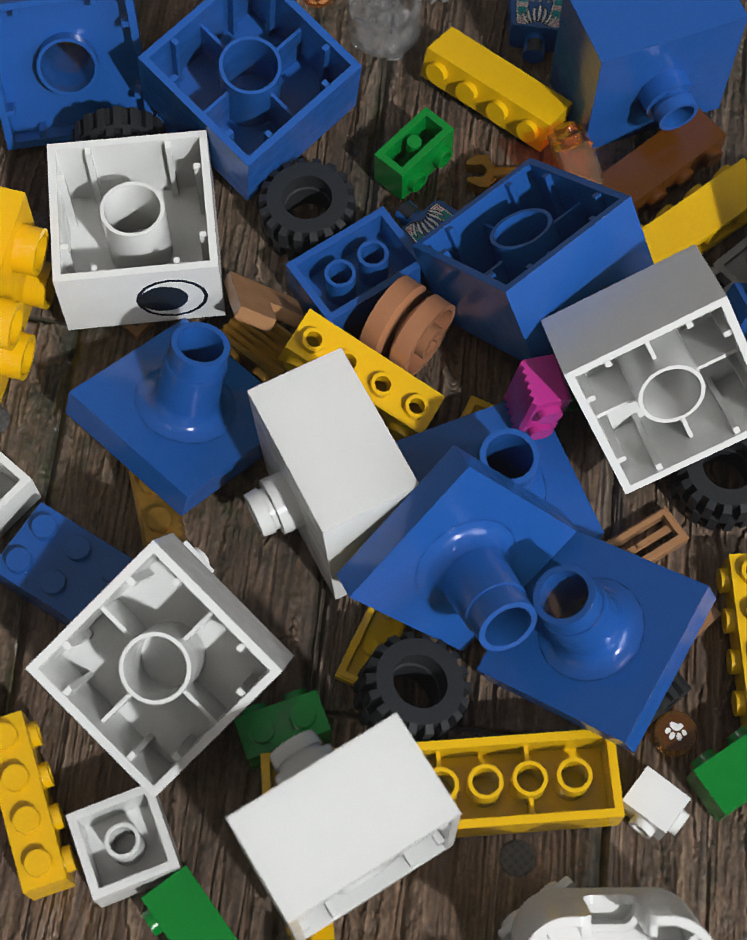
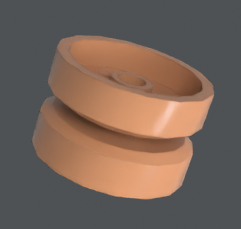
M404 275L398 278L378 300L367 318L359 341L382 356H388V360L414 376L428 363L444 340L455 315V305L437 294L426 298V287L410 276Z

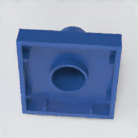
M0 0V120L8 150L71 142L72 129H75V123L78 120H83L84 115L95 113L97 109L101 108L109 109L113 108L112 106H121V108L135 107L140 111L146 110L151 112L152 116H155L154 108L143 98L138 56L143 53V46L134 0ZM60 42H72V43H76V44H74V45H64V44H61Z
M186 318L180 320L72 389L68 394L65 413L181 516L263 457L247 390L262 383L229 355L230 343L228 338L220 329L208 323L190 322Z
M507 401L395 441L418 483L422 481L454 445L492 469L511 478L510 480L560 509L576 530L599 540L604 534L555 431L553 430V433L546 438L533 440L525 432L512 428L514 425L510 421L512 416L507 414L509 408L505 407Z
M453 445L336 575L350 598L437 640L440 638L448 645L462 652L476 637L485 649L489 651H504L523 642L531 634L537 623V612L527 598L524 587L568 542L577 530L560 509Z
M577 530L568 542L524 587L527 598L537 612V623L531 634L523 642L511 649L504 651L487 650L476 670L486 680L635 753L710 612L716 597L708 585Z

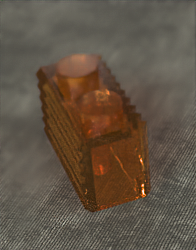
M575 121L565 122L556 126L553 129L554 133L549 134L547 139L557 168L592 182L603 184L605 177L602 174L601 164L598 161L593 141L584 126L579 123L575 124Z

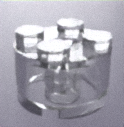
M348 0L351 43L354 47L374 57L387 58L392 61L401 59L405 52L416 44L420 36L422 0Z

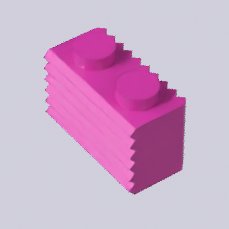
M555 354L522 360L503 397L507 401L505 407L509 408L507 414L512 416L510 419L514 423L512 428L525 432L533 440L550 436L556 424L562 418L564 411H566L565 408L572 401L565 377Z

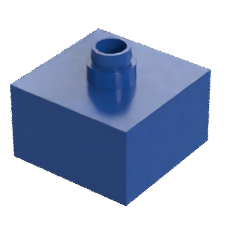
M204 0L138 56L143 98L177 132L206 130L211 166L247 201H250L261 191L264 181L270 182L269 174L274 169L278 172L282 171V164L288 161L291 164L356 106L362 65L295 0Z
M562 0L550 84L555 92L573 102L567 119L583 152L659 127L662 130L677 129L691 121L697 114L698 108L704 113L718 109L747 23V13L740 0Z
M533 158L526 160L412 245L432 293L441 296L455 305V315L452 324L520 361L555 354L541 323L542 319L654 265L631 196Z

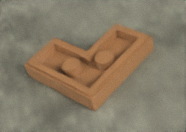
M229 271L223 283L236 320L266 332L272 330L276 321L296 328L303 320L304 314L298 299L232 271Z

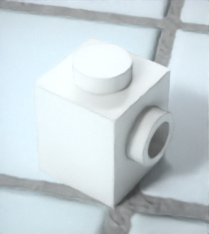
M647 766L623 798L624 813L630 818L628 824L638 834L647 839L653 836L660 841L667 831L675 836L684 825L690 814L683 809L691 798Z

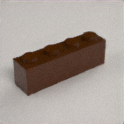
M698 108L697 114L691 121L677 129L659 131L593 179L592 182L631 196L639 219L640 214L648 208L654 210L659 207L672 190L686 187L699 170L704 167L706 169L713 167L723 155L722 147L727 134Z

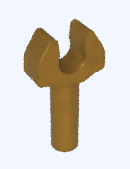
M488 155L474 156L466 161L465 171L467 173L480 172L484 176L468 177L466 188L481 195L517 167H496L492 164Z

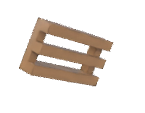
M665 505L609 539L606 543L619 547L664 519L667 523L666 526L625 550L637 555L671 533H674L676 535L674 538L642 557L655 563L686 544L689 536Z

